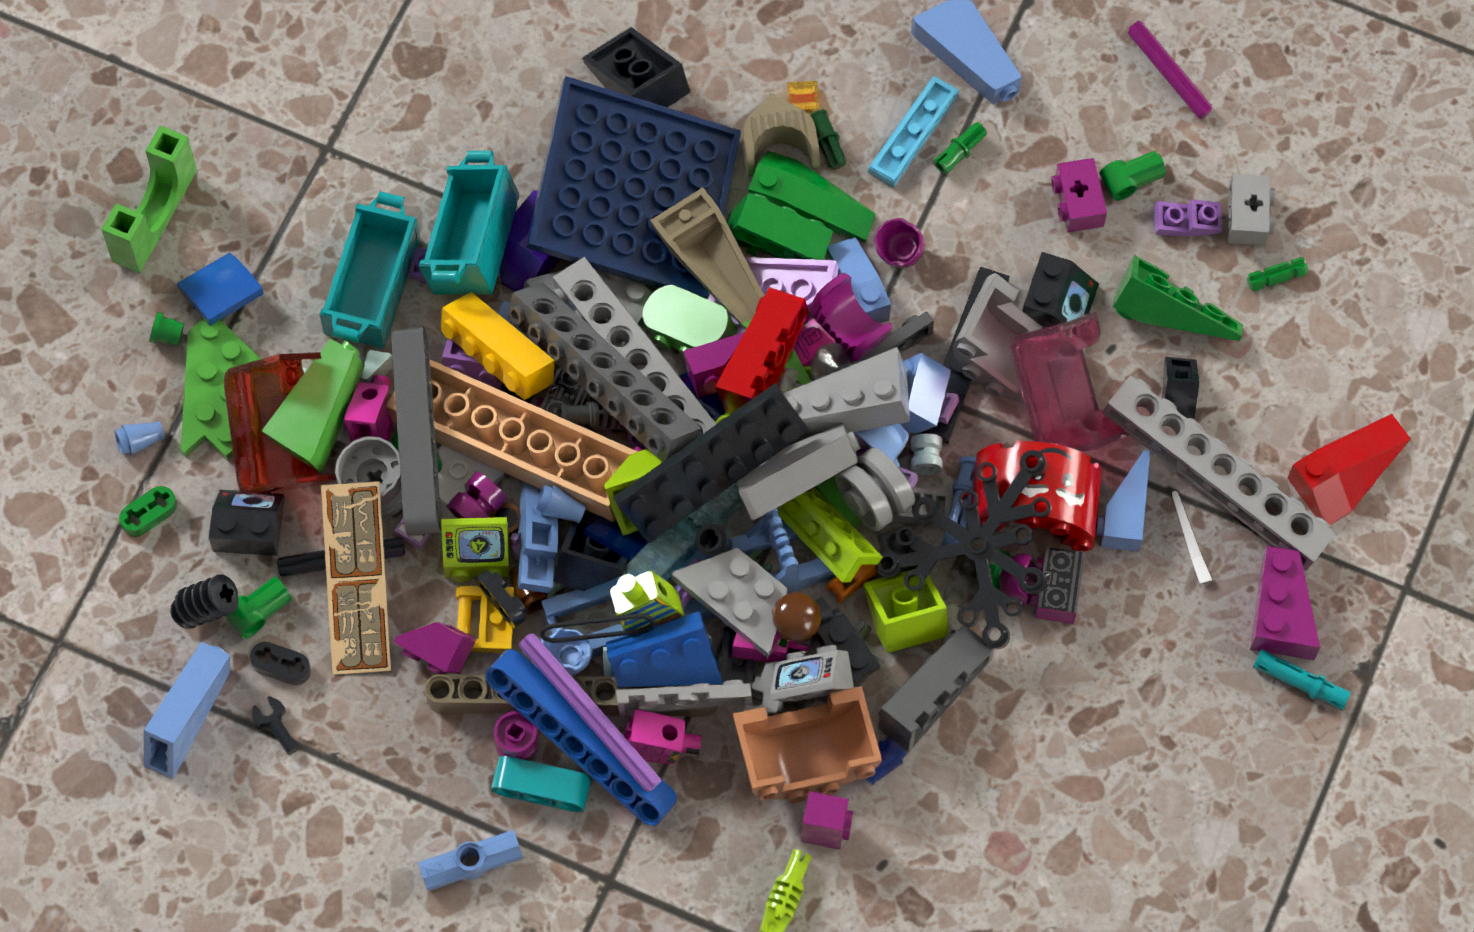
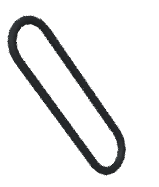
M631 614L560 622L543 627L540 631V636L546 642L562 643L641 634L650 631L655 626V620L646 614ZM631 619H646L650 621L649 626L634 630L563 638H550L545 635L546 631L560 627Z

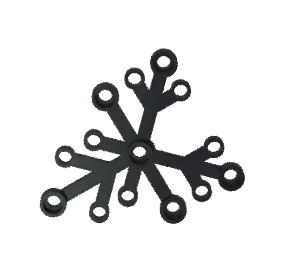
M1037 450L1025 452L1020 459V471L1001 499L996 482L998 477L997 468L990 462L981 463L977 468V476L983 481L989 517L982 526L978 510L980 503L979 495L971 489L962 491L959 495V503L965 509L969 531L942 514L938 504L929 497L917 499L912 506V514L918 522L925 525L933 523L961 542L934 548L919 538L912 528L903 526L897 530L896 540L903 547H911L916 552L897 555L892 551L881 553L882 559L876 565L878 573L885 578L893 579L902 573L903 568L918 565L915 571L906 574L904 584L910 591L919 592L924 588L925 579L937 561L966 555L969 559L975 561L980 589L970 604L959 610L957 615L958 621L965 627H973L978 623L979 614L984 608L987 625L982 632L983 641L987 646L995 650L1006 647L1010 641V632L1005 625L1000 623L997 605L1003 608V611L1009 617L1017 618L1022 615L1024 604L1018 598L1009 597L993 586L988 560L1019 579L1020 587L1028 594L1037 595L1046 588L1047 578L1040 569L1036 567L1025 568L996 549L1013 544H1030L1034 537L1032 529L1025 524H1020L1013 531L994 535L1000 524L1035 516L1045 518L1050 515L1052 505L1044 497H1037L1030 504L1013 507L1031 478H1038L1046 472L1048 463L1045 456ZM1030 458H1037L1038 464L1036 467H1027V461ZM986 467L993 469V474L989 478L982 476V471ZM969 494L974 495V503L965 505V496ZM1040 502L1047 504V509L1043 513L1036 512V505ZM923 504L930 506V511L926 515H920L919 508ZM1022 529L1028 530L1029 533L1025 540H1019L1017 537L1018 532ZM905 531H910L912 534L908 542H902L901 535ZM976 539L983 540V547L980 550H974L972 547ZM888 558L893 559L892 568L884 569L883 562ZM1035 574L1037 576L1036 584L1032 586L1027 585V577ZM913 576H919L920 583L916 587H911L909 584ZM1011 602H1018L1019 609L1015 613L1008 611V605ZM967 611H971L974 614L973 620L969 623L963 621V615ZM994 629H999L1001 632L1000 638L995 641L991 640L990 632Z

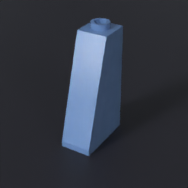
M947 0L912 18L911 33L914 38L994 105L1002 100L1006 102L1018 94L1022 76L971 0Z
M203 642L197 647L144 729L145 767L171 779L177 774L230 674V654L226 653L223 649L217 646H209Z

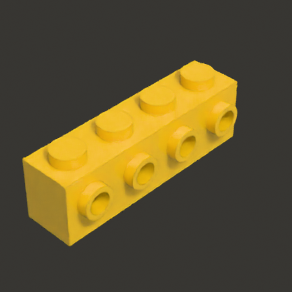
M470 292L442 307L441 331L445 337L454 341L468 356H472L484 366L488 373L493 374L502 381L510 391H514L523 400H526L553 384L555 360L474 293Z

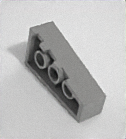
M897 347L783 393L810 430L793 443L841 423L844 424L847 433L851 431L858 432L910 422L907 368Z

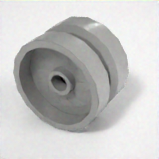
M872 447L858 457V466L852 465L836 474L835 482L842 498L851 511L863 524L876 532L892 522V512L899 515L915 504V497L907 479L897 465L883 451Z

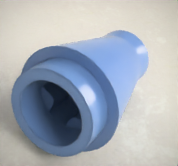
M160 421L121 425V429L114 431L116 443L122 455L129 453L131 456L155 442L165 439Z
M544 485L535 506L536 510L541 511V515L571 520L577 523L580 522L586 508L585 504L578 502L555 485L552 487Z

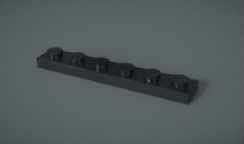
M980 266L943 366L951 370L945 396L946 393L957 394L959 403L948 424L938 421L937 426L918 434H935L942 438L943 443L949 444L972 379L962 373L963 368L953 354V344L986 278L996 273L1009 283L1010 276Z

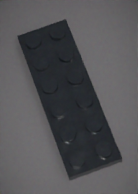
M774 383L613 498L641 535L650 543L810 430L776 383Z

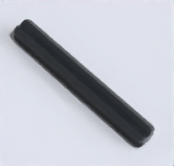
M401 537L383 540L384 559L405 555L404 541ZM325 550L279 557L277 559L279 575L283 577L326 569Z

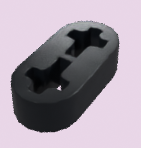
M260 642L250 652L253 668L262 675L291 685H301L311 675L309 660L299 652L270 642ZM266 652H270L271 658L278 662L266 661L262 665L258 656H264ZM298 662L301 664L303 672L297 671L295 675H291L290 668L283 665L286 664L294 667Z

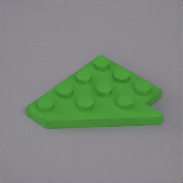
M203 318L188 331L181 452L185 458L206 440L228 461L263 430L292 391V388L221 320L210 326Z

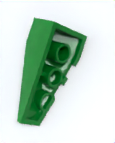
M1136 255L1132 257L1114 295L1113 308L1116 309V312L1121 317L1128 320L1135 319L1141 323L1240 341L1243 333V324L1212 303L1201 304L1199 299L1193 294L1194 291L1187 286L1178 288L1167 281L1170 275L1162 269Z

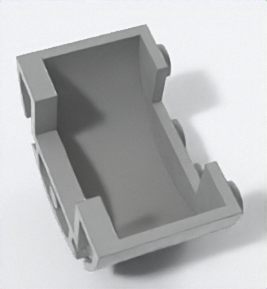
M996 273L988 276L953 344V354L963 368L962 373L966 377L977 380L986 386V392L992 396H1004L1026 404L1036 411H1043L1044 408H1058L1088 343L1067 327L1052 330L1043 328L1011 303L1015 301L1019 290Z

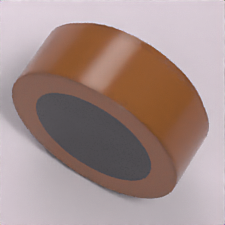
M503 503L496 512L490 513V518L507 517L509 537H511L512 533H518L520 510L515 505Z

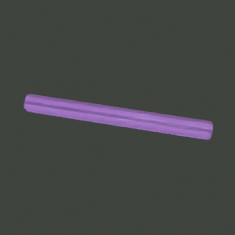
M535 634L527 635L519 644L522 651L646 792L653 790L660 783V777Z

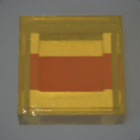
M818 81L787 82L788 102L803 109L808 114L820 110Z

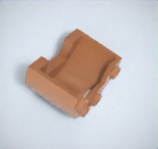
M862 686L831 692L826 704L773 716H767L765 707L733 714L752 792L760 800L788 799L789 803H799L808 798L809 791L834 795L840 791L839 787L858 779L873 776L876 773L875 768L882 761Z

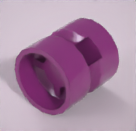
M476 471L464 484L466 491L457 492L446 506L457 519L489 518L488 513L496 512L508 498L490 479Z
M518 711L505 713L497 720L494 727V739L499 757L508 756L531 761L538 751L537 728Z

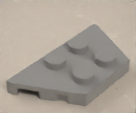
M739 548L678 569L672 573L671 579L759 652L766 657L771 654L777 630L773 624L772 610L777 600L787 594L788 589Z

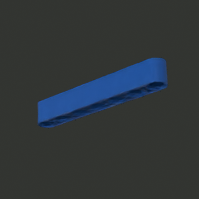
M512 649L506 650L487 669L485 673L486 680L500 696L643 823L656 826L676 804L677 796L675 791L662 779L653 790L646 792L543 673L521 653Z

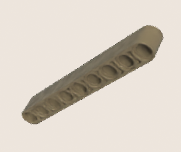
M439 674L429 678L425 685L427 703L435 712L505 714L510 711H517L506 700L498 697L499 694L488 684L485 675ZM571 676L605 715H619L616 690L691 686L618 687L615 677ZM437 689L449 691L448 695L441 699L432 696ZM472 689L482 692L480 697L476 699H469L465 694ZM602 691H609L614 696L609 701H601L597 698V695ZM718 707L656 714L705 717L713 714Z

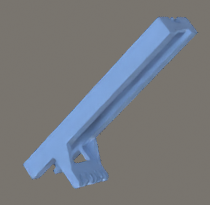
M777 508L764 514L746 534L731 538L733 543L731 550L739 548L746 555H750L756 550L762 551L774 547L780 562L779 572L772 573L771 575L788 588L787 594L837 577L819 558L798 565L797 559L794 558L793 549L789 546V541L799 537L778 517ZM698 549L623 575L630 574L636 577L647 571H653L667 582L672 580V573L674 571L689 566L694 559L703 561L714 556L704 555ZM622 576L585 591L576 589L542 600V611L547 625L557 623L556 618L612 600L610 589L617 585L618 580ZM696 599L688 601L683 609L685 616L700 611L703 621L717 617ZM618 624L591 634L616 632L624 630L621 624ZM557 628L550 629L552 635L557 631ZM622 636L589 639L588 641L592 648V658L603 655V647H606V641Z

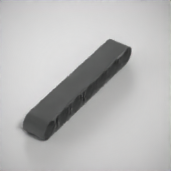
M424 326L396 330L391 332L404 526L408 537L440 533L441 508L428 337Z

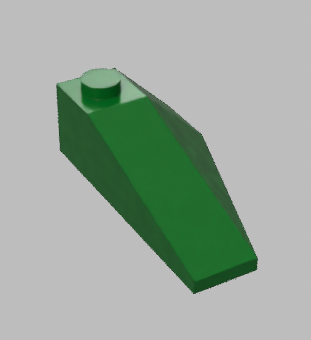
M767 151L758 162L748 189V193L763 195L769 202L780 207L792 208L798 215L806 219L822 222L826 228L833 230V233L849 238L856 237L858 241L865 243L876 213L799 160L772 151Z

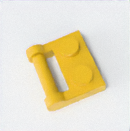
M457 587L456 599L459 601L457 628L469 635L472 601L481 600L479 639L476 640L471 652L503 653L506 650L512 649L513 628L493 606L480 587ZM514 587L505 588L506 592L513 598L515 596Z

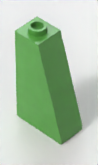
M331 338L262 430L274 444L319 473L325 468L352 396L365 368V364L357 357L360 352L346 341L339 344Z

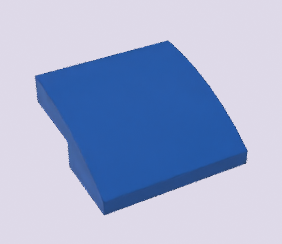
M230 252L177 283V287L193 309L197 308L210 326L263 295L261 285Z

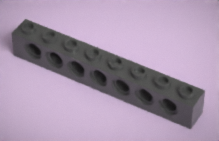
M543 282L512 293L508 318L513 324L553 358L572 379L583 387L659 460L664 462L700 436L702 429Z

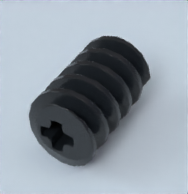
M218 574L212 578H207L204 581H199L196 584L180 589L170 609L173 620L182 628L193 629L196 626H201L234 613L239 603L235 583L230 577Z

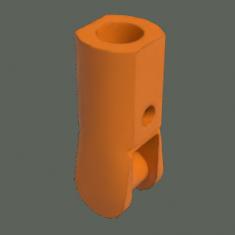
M861 565L851 580L852 585L848 589L836 577L826 586V590L828 592L833 591L838 597L837 602L842 604L863 583H866L878 573L876 565Z

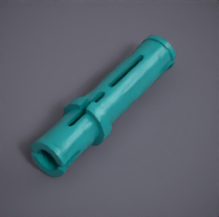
M1261 649L1253 666L1254 669L1271 675L1309 694L1308 698L1313 700L1317 698L1343 711L1351 695V691L1325 680V676L1321 674L1317 676L1286 660L1272 655L1264 649Z

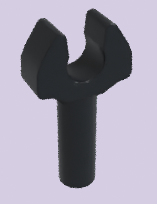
M268 696L267 699L271 709H273V713L269 716H264L259 708L254 705L252 710L254 723L258 729L270 728L287 755H292L299 747L281 721L282 716L286 713L285 707L278 699Z

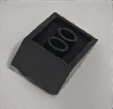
M632 27L582 57L585 65L606 89L664 107H669L691 92L682 63Z

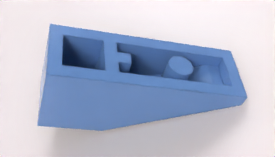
M854 237L828 246L827 252L830 260H836L839 265L838 275L846 273L852 277V291L862 309L879 323L889 320L891 303L879 275L857 238Z
M1144 450L1106 505L1104 516H1098L1096 535L1101 536L1100 547L1139 552L1143 538L1150 451Z

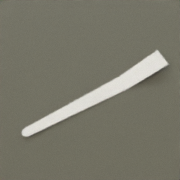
M1173 491L1172 497L1199 583L1211 581L1212 578L1199 550L1177 491Z

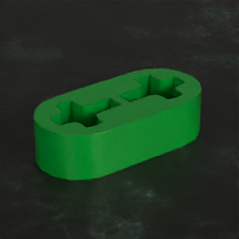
M157 486L123 508L119 515V522L123 531L132 537L141 536L170 517L177 508V501L173 491L165 486ZM158 497H161L163 500L167 499L168 505L163 508L161 505H157L156 499ZM134 515L140 519L141 523L136 526L134 523H130L129 517Z

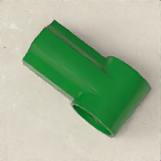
M1154 150L1127 162L1123 160L1113 161L1100 170L1099 175L1114 201H1121L1134 194L1139 187L1165 177L1166 169L1161 155Z
M274 576L247 597L245 595L239 596L238 608L234 613L225 617L243 639H247L263 628L266 619L290 603L292 596L284 584Z

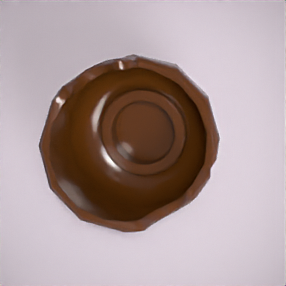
M791 592L779 598L772 610L773 624L779 631L781 638L795 641L797 645L813 637L817 633L822 620L820 607L812 597L800 592Z

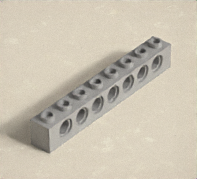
M585 257L553 276L555 286L553 292L633 366L645 365L646 367L639 371L657 388H663L662 392L702 428L700 436L716 425ZM584 296H590V297H592L591 299H589V300H587V301H580V300H579L581 297H584ZM600 319H608V320H609V321H608L607 323H605V324H598V323H596V322L599 321ZM618 342H627L623 347L614 346Z
M1130 375L1104 408L1103 415L1274 547L1300 551L1305 571L1309 569L1336 533L1331 530V526L1324 519L1314 517L1305 510L1302 502L1294 497H1288L1280 491L1276 482L1258 474L1249 461L1232 454L1223 441L1206 434L1197 421L1184 417L1177 411L1176 406L1171 401L1158 397L1152 392L1151 387L1145 381L1135 379ZM1136 407H1145L1149 411L1150 416H1142L1138 413ZM1162 427H1171L1175 431L1176 436L1165 434ZM1188 446L1197 447L1201 452V456L1191 454ZM1213 466L1223 467L1227 475L1221 476L1217 474ZM1239 485L1249 487L1252 495L1247 496L1243 494L1239 489ZM1265 505L1275 507L1278 515H1270L1266 511ZM1291 525L1299 526L1303 530L1304 535H1296L1292 531Z

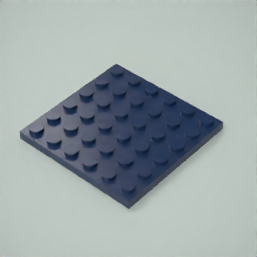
M565 76L561 84L526 248L574 263L585 257L594 269L658 288L674 285L707 299L709 291L670 253L669 248L653 229L650 220L702 187L718 206L723 216H725L741 130Z

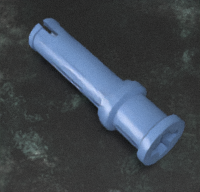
M964 456L959 460L960 472L957 481L953 482L952 485L955 496L948 518L966 528L967 519L965 509L959 503V495L966 489H973L976 458L971 456ZM972 494L965 496V505H971ZM945 531L940 546L961 541Z

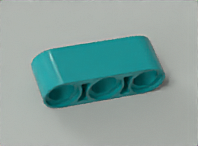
M501 756L498 758L490 790L497 795L571 812H583L592 778L584 773Z

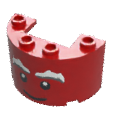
M1015 441V446L1010 448H1003L1002 443H997L977 452L972 490L980 498L978 510L982 526L988 519L989 512L983 481L977 476L978 466L983 462H990L997 468L998 477L996 482L1001 499L1021 469L1020 459L1022 455L1029 450H1037L1045 456L1048 463L1047 470L1042 476L1031 478L1013 507L1030 504L1035 498L1044 497L1051 503L1052 511L1045 518L1035 516L1012 522L1019 523V525L1025 524L1031 529L1037 527L1050 529V532L1053 534L1064 535L1061 539V544L1069 545L1075 551L1086 552L1094 548L1102 469L1099 463L1092 465L1090 463L1091 457L1078 450L1036 441ZM1035 457L1027 461V467L1034 468L1038 464V459ZM986 467L982 471L984 478H989L993 474L991 467ZM972 495L971 504L974 503V495ZM1040 502L1036 505V512L1043 513L1047 509L1045 502ZM1007 523L1000 524L996 532L1000 531Z

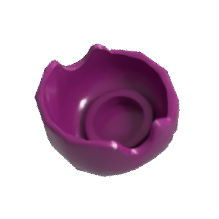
M903 218L885 221L877 229L874 238L876 251L880 258L895 268L911 267L923 255L925 241L922 232L914 224Z
M1019 553L1011 557V559L1025 568L1036 567L1031 561L1032 556L1030 554ZM1001 569L999 578L1001 591L1009 597L1018 598L1025 606L1028 605L1032 595L1026 593L1020 587L1019 579ZM1027 577V585H1034V581Z

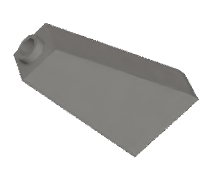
M843 423L785 447L737 481L740 496L751 519L754 520L858 463L856 451L860 449L854 432L847 433Z

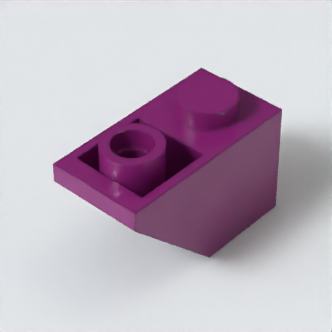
M435 622L396 636L394 643L404 648L402 654L416 661H420L422 658L429 662L428 668L437 674H447V672L460 674L477 639L451 624Z

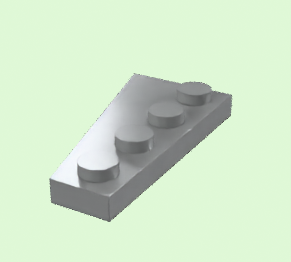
M742 680L726 681L723 685L699 683L687 687L616 690L620 717L631 716L634 709L651 713H662L752 703L750 683L743 684Z

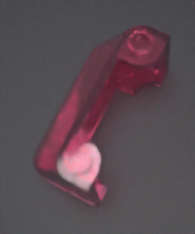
M1096 312L1020 334L1011 343L1012 360L1036 442L1052 443L1080 452H1086L1129 436L1127 432L1102 414L1104 409L1099 410L1085 360L1083 348L1096 344L1101 335Z

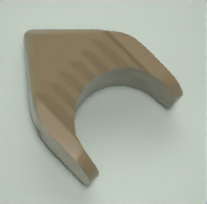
M769 94L744 123L743 154L747 177L753 176L755 173L754 162L757 155L763 149L774 144L795 146L807 156L812 169L819 168V145L812 117L794 104L774 94Z

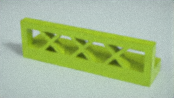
M815 487L777 507L778 516L841 582H851L861 565H878L882 559L877 550Z

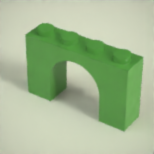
M161 125L158 127L145 151L150 165V177L140 205L134 211L116 203L101 229L112 262L137 273H141L197 172L188 136Z

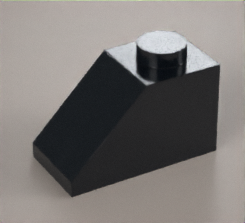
M1165 357L1162 398L1171 401L1176 406L1177 411L1184 417L1195 418L1200 383L1197 360Z

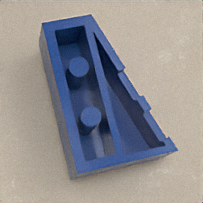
M700 611L656 625L646 633L625 635L606 641L608 660L618 687L682 686L699 683L723 685L720 667Z

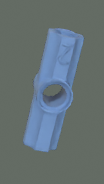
M514 830L476 843L471 841L464 842L456 850L420 861L418 865L426 889L430 891L463 879H477L484 872L521 860L523 856ZM468 855L479 857L477 864L470 867L463 865L462 860Z

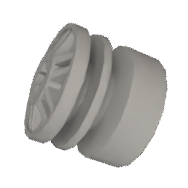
M366 436L354 440L345 447L336 463L335 474L338 484L379 481L382 519L393 516L403 509L399 451L393 444L380 437Z

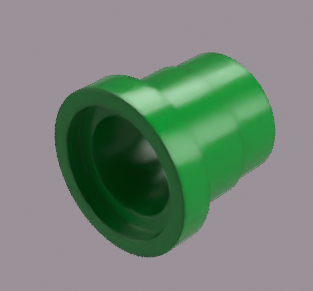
M157 312L149 342L156 344L159 341L178 346L184 329V323L164 317V313Z

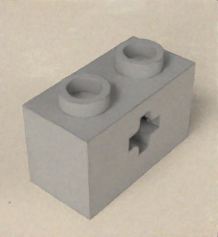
M1232 174L1228 187L1227 243L1265 246L1268 235H1273L1275 216H1270V206H1274L1275 188H1270V176Z

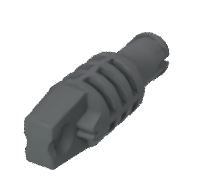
M589 401L584 406L560 405L557 407V416L577 425H584L589 430H627L597 401Z

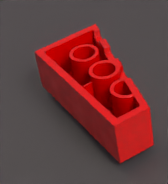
M770 287L765 296L760 298L756 307V313L715 386L725 412L732 414L774 383L778 384L809 313L805 298Z

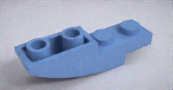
M521 481L518 537H521L518 589L550 593L553 588L554 558L558 548V518L541 515V511L535 509L541 489Z

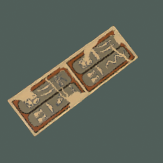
M380 482L321 485L332 675L391 671Z

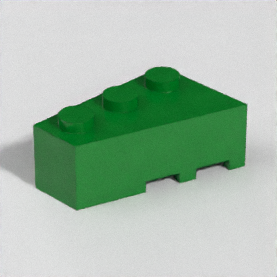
M748 193L729 213L726 221L737 244L746 247V254L756 256L757 251L780 259L824 260L833 234V230L826 228L822 222L806 219L798 215L792 208L775 205L760 194Z

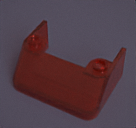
M321 352L277 354L229 368L225 373L224 390L236 479L239 490L245 495L306 488L337 481L336 474L318 475V471L274 444L262 432L263 428L304 375L302 364L321 359Z

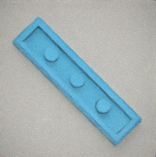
M933 75L868 167V173L895 187L959 96L960 90Z

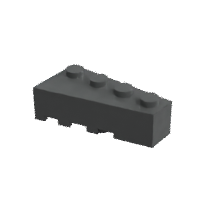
M962 626L957 632L954 629L950 631L942 641V647L935 654L931 653L924 660L920 669L905 681L902 687L881 707L878 713L880 716L878 729L908 753L993 658L994 649L987 646L983 639L968 627Z

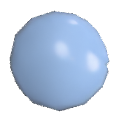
M558 628L549 637L563 638L583 634L573 629L564 630ZM541 639L544 646L571 676L584 670L590 663L592 648L588 640L550 643Z

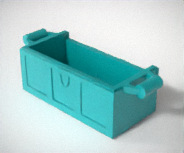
M468 150L466 157L460 162L459 166H447L448 179L443 197L439 204L425 259L419 263V268L433 295H466L470 292L475 295L493 294L520 196L507 166L495 165L494 152L492 150ZM468 163H488V164L468 165Z
M380 191L378 197L369 206L356 204L355 216L345 241L336 273L333 276L325 306L319 314L324 334L355 343L359 342L385 348L408 278L415 248L418 247L420 241L418 219L405 215V197ZM378 203L400 209V211L398 213L378 208L376 206Z

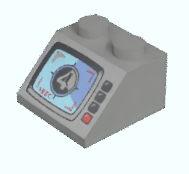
M836 645L817 648V654L806 656L805 651L786 654V660L775 663L770 692L771 700L796 702L827 696L831 692L854 688L848 651L837 650Z

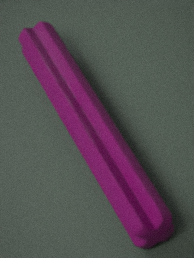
M1137 21L1132 24L1128 30L1129 36L1194 114L1200 119L1208 116L1212 112V105L1143 22Z

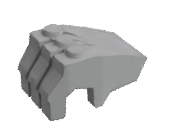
M776 662L765 664L762 675H757L755 682L751 686V689L754 690L753 698L763 703L758 707L746 704L743 711L765 707L767 716L784 712V701H772L770 696Z

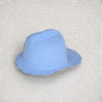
M901 424L854 432L865 440L871 448L876 447L883 451L898 468L900 467L897 457L909 438L908 432Z

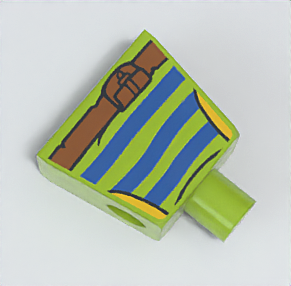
M647 571L636 577L630 574L623 575L618 580L617 585L610 589L617 616L646 614L654 618L655 626L685 616L678 590L653 571ZM646 619L622 620L620 624L625 631L645 628L649 626L650 621Z

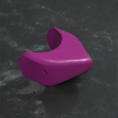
M842 273L828 282L816 294L811 304V312L821 327L836 341L844 354L850 360L858 361L887 338L892 330V324H881L872 319L862 309L852 291V277Z

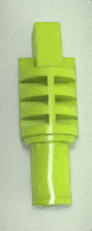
M798 849L792 850L784 874L779 875L774 882L764 907L759 932H784L790 920H792L804 891L802 880L812 860L810 854L805 853L801 857L803 851Z

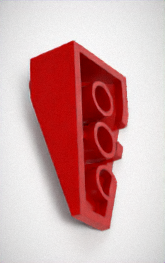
M1390 414L1315 450L1295 462L1287 479L1315 517H1320L1329 525H1332L1354 510L1358 502L1372 488L1376 480L1390 466L1411 438L1393 414Z

